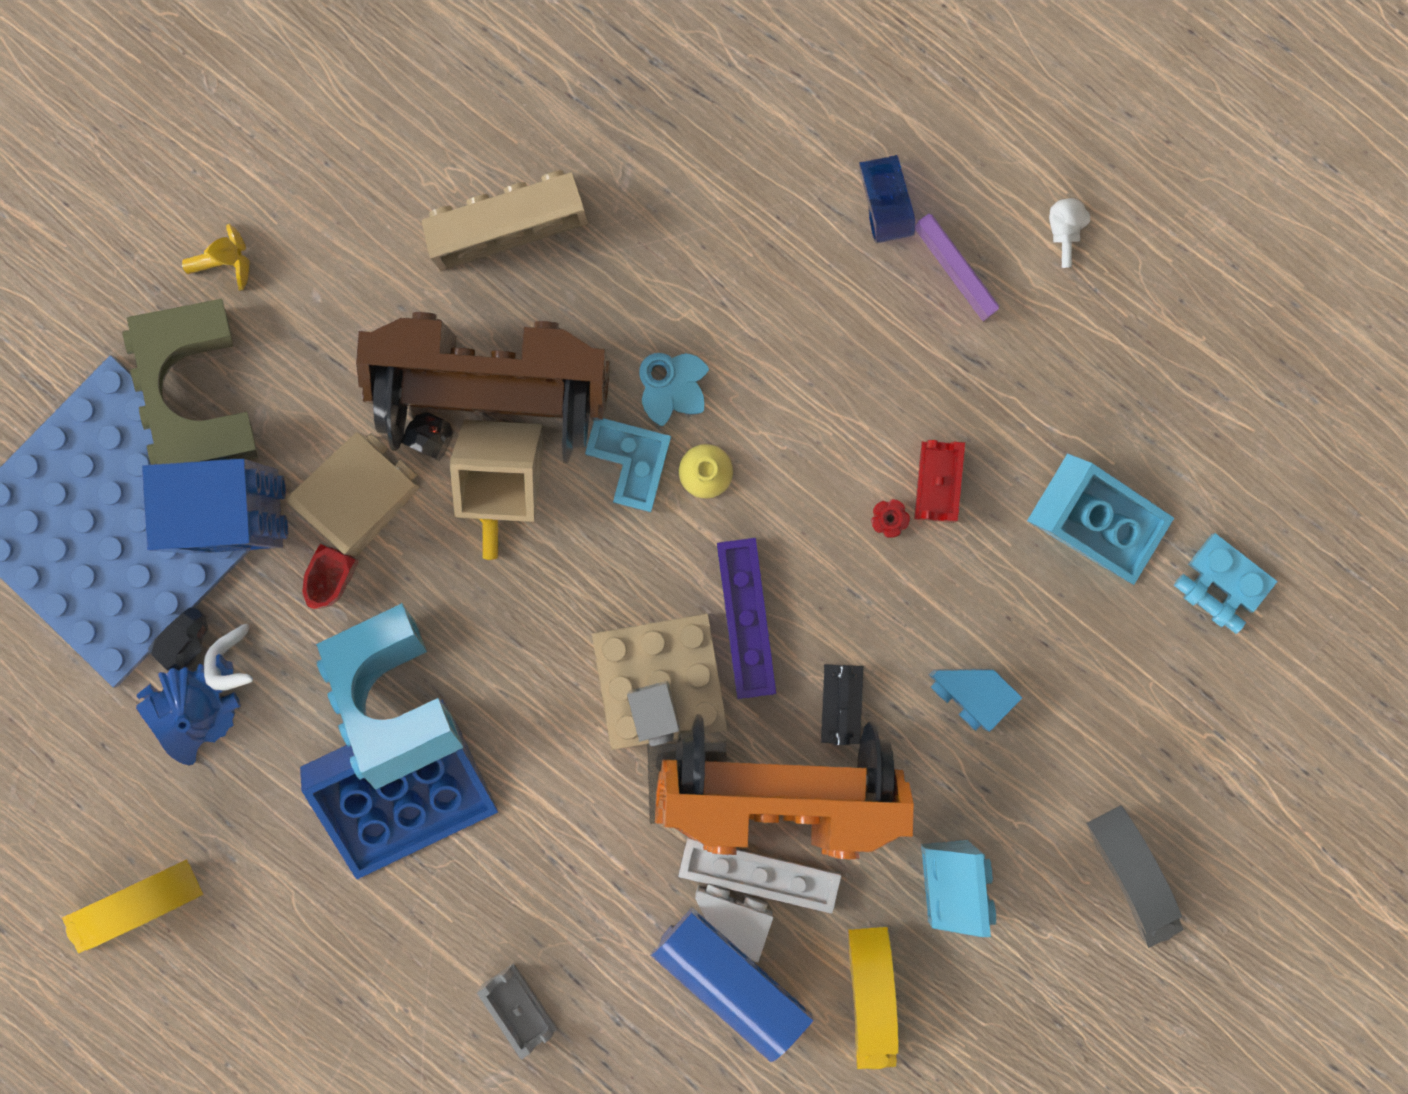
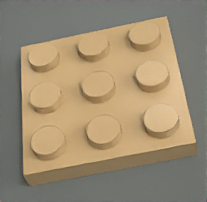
M708 614L592 633L611 750L649 744V740L639 742L627 693L634 689L664 681L669 683L680 724L679 731L673 733V739H678L680 731L691 730L697 714H701L703 717L705 734L728 730Z

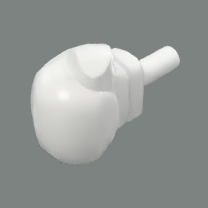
M1075 198L1059 200L1050 208L1049 221L1052 234H1054L1053 242H1062V268L1072 267V242L1080 241L1079 233L1081 229L1085 228L1090 222L1089 212L1085 209L1084 204Z

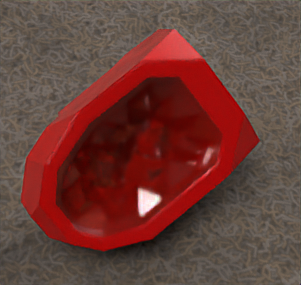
M320 543L303 578L302 595L306 606L313 609H321L336 603L342 597L347 585L351 581L360 560L351 555H344L340 550Z

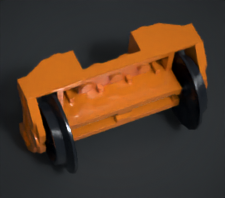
M697 714L691 730L680 731L678 734L675 760H662L656 790L655 823L663 824V827L675 828L692 840L703 844V850L712 852V854L737 855V847H748L749 819L754 820V822L779 823V815H783V821H795L796 824H812L811 845L822 848L821 854L837 859H859V852H872L900 836L913 837L914 803L910 784L905 782L904 771L894 769L891 743L888 740L879 739L877 727L873 722H868L864 726L860 739L857 768L705 761L703 717L701 714Z

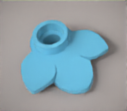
M654 353L647 356L641 363L639 375L641 382L645 386L642 404L649 418L657 425L664 426L669 420L673 409L684 414H700L704 411V395L697 381L707 374L709 367L699 357L685 353L672 358L664 353ZM662 366L666 369L667 374L664 379L656 380L652 377L651 372L654 367Z

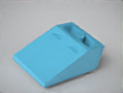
M968 840L921 844L927 916L930 926L933 929L977 937H991L990 925H996V909L994 900H989L986 884H992L993 882L990 859H985V855Z

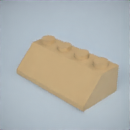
M563 170L553 171L541 177L542 182L527 186L526 182L512 184L504 188V194L492 198L489 197V194H482L468 199L466 206L452 210L451 206H444L430 211V217L421 220L430 259L440 271L587 225L588 221L572 172L564 174Z

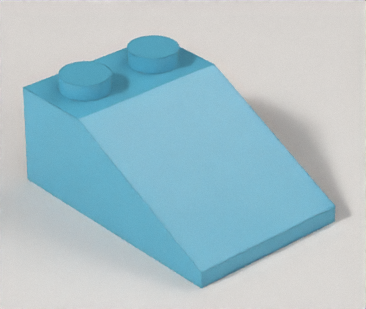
M1067 453L1027 521L1134 585L1174 520V517L1093 463Z

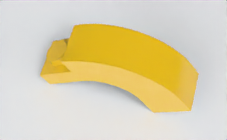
M186 859L62 917L66 926L69 940L75 945L77 952L80 953L137 928L204 894Z
M888 927L848 929L849 963L855 1014L857 1070L896 1067L898 1022Z

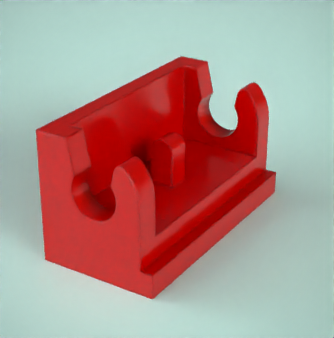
M938 440L921 442L914 519L946 523L958 522L965 442L954 441L944 443L938 442Z

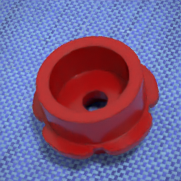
M899 500L880 501L873 508L874 517L871 518V524L877 533H883L887 538H894L899 536L901 531L908 527L910 516L905 511V505ZM890 514L894 516L892 522L887 521V516Z

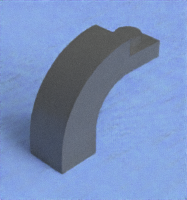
M1122 805L1087 822L1086 824L1095 847L1118 882L1130 906L1140 935L1148 948L1167 941L1175 934L1183 931L1180 922L1182 915L1174 895L1148 845Z

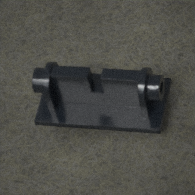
M824 664L821 743H834V745L860 744L864 666Z

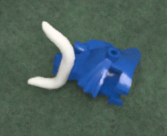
M243 624L219 638L206 653L204 665L199 664L196 671L191 672L187 667H183L180 671L172 668L168 673L160 672L158 675L163 687L162 691H158L150 683L137 694L138 699L144 698L145 700L136 705V709L152 730L165 752L177 762L188 766L193 765L196 762L198 748L202 743H215L220 737L226 736L228 729L234 726V709L241 707L240 700L235 692L224 697L220 693L222 690L225 691L251 683L253 678L249 674H233V663L225 660L223 655L244 638L249 631V624Z

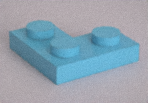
M605 418L593 422L585 455L623 465L613 503L652 512L671 436Z

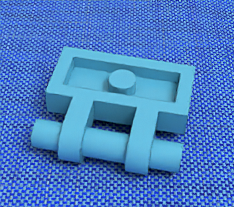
M1213 533L1188 564L1200 575L1195 581H1192L1185 574H1182L1176 580L1174 586L1185 594L1183 598L1193 606L1198 604L1211 614L1213 622L1220 627L1225 625L1237 634L1246 624L1243 619L1235 614L1238 606L1241 605L1247 611L1254 612L1278 581L1216 533ZM1211 583L1228 595L1223 603L1207 592Z

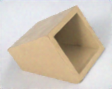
M463 420L450 459L454 517L535 522L543 458L542 424Z
M356 432L301 483L285 501L344 555L358 556L416 493L420 486L413 481L417 474L406 463L399 459L395 464L384 454L389 448L375 435L370 433L365 437Z

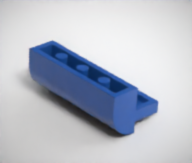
M693 907L689 909L675 926L671 925L661 936L660 944L650 954L655 961L769 1062H773L782 1056L814 1021L812 1013Z

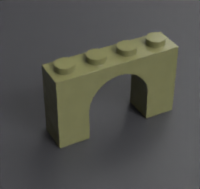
M211 300L126 317L129 330L122 331L127 354L134 353L137 368L130 369L135 392L142 391L145 406L138 407L140 419L144 430L151 429L153 444L147 445L150 464L230 459L251 460L258 458L248 412L195 421L185 419L172 412L166 406L163 399V384L166 375L179 360L189 355L234 346L223 300Z

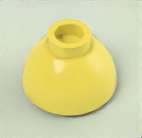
M710 444L697 445L688 450L680 461L679 478L681 484L690 494L698 498L708 499L722 494L732 481V462L727 453L717 446Z

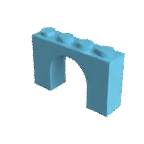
M402 603L316 644L321 660L316 662L324 681L326 683L329 682L332 691L327 693L328 699L336 714H341L343 723L338 725L339 731L348 747L352 746L354 756L350 757V763L360 780L366 778L375 789H378L463 748L452 715L439 698L392 719L378 720L366 715V699L377 679L387 671L427 652L416 621Z

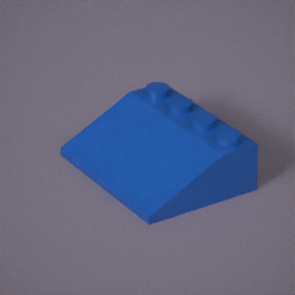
M443 699L440 700V701L443 703V705L446 707V709L449 711V709H448V707L446 706L444 700H443ZM454 718L453 721L463 748L378 789H375L366 778L360 780L356 776L350 763V757L354 756L352 746L348 747L345 745L300 767L301 791L356 880L498 813L497 806Z

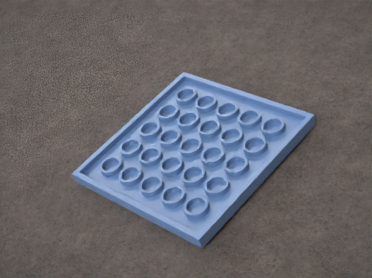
M110 355L0 467V578L114 688L118 687L150 654L148 648L154 639L189 607L195 608L250 550L197 554L147 550L142 465H151L147 445L153 444L151 429L144 430L140 419L138 407L145 406L143 392H135L131 372L114 356Z

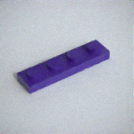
M756 538L717 543L737 699L776 694Z

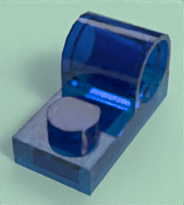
M898 155L860 162V176L868 201L869 221L875 244L915 236V215Z

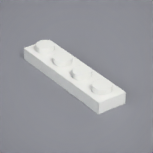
M687 837L678 877L832 914L841 873L737 849V855L712 854V852L703 850V844Z

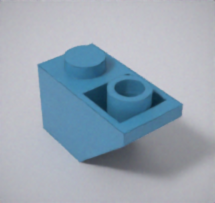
M934 669L929 674L935 681L931 689L946 703L953 699L963 709L958 715L975 731L981 726L984 730L990 732L1022 699L997 672L991 669Z

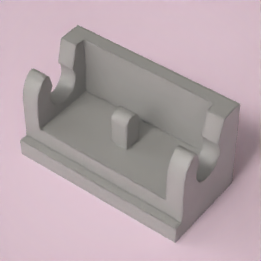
M514 963L483 983L477 991L478 996L521 1060L529 1055L541 1042L546 1043L552 1037L553 1032L557 1030V1027Z

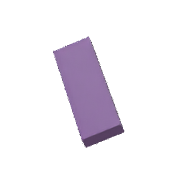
M927 214L917 222L914 229L984 322L999 309L998 303L934 216Z

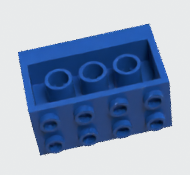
M247 459L142 465L147 550L197 554L283 548V539L288 538V521L286 515H281L280 499H285L286 484L284 476H279L278 469Z

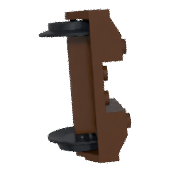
M413 312L412 318H399L372 332L359 331L356 359L358 385L363 389V402L373 405L376 431L387 434L392 451L400 448L408 407L563 419V463L569 462L574 448H585L589 417L592 421H600L604 418L610 375V361H606L605 349L590 347L568 331L559 328V323L535 321L534 327H524L522 359H515L516 353L510 351L493 350L491 351V357L475 356L474 349L456 347L457 336L441 319H437V314Z

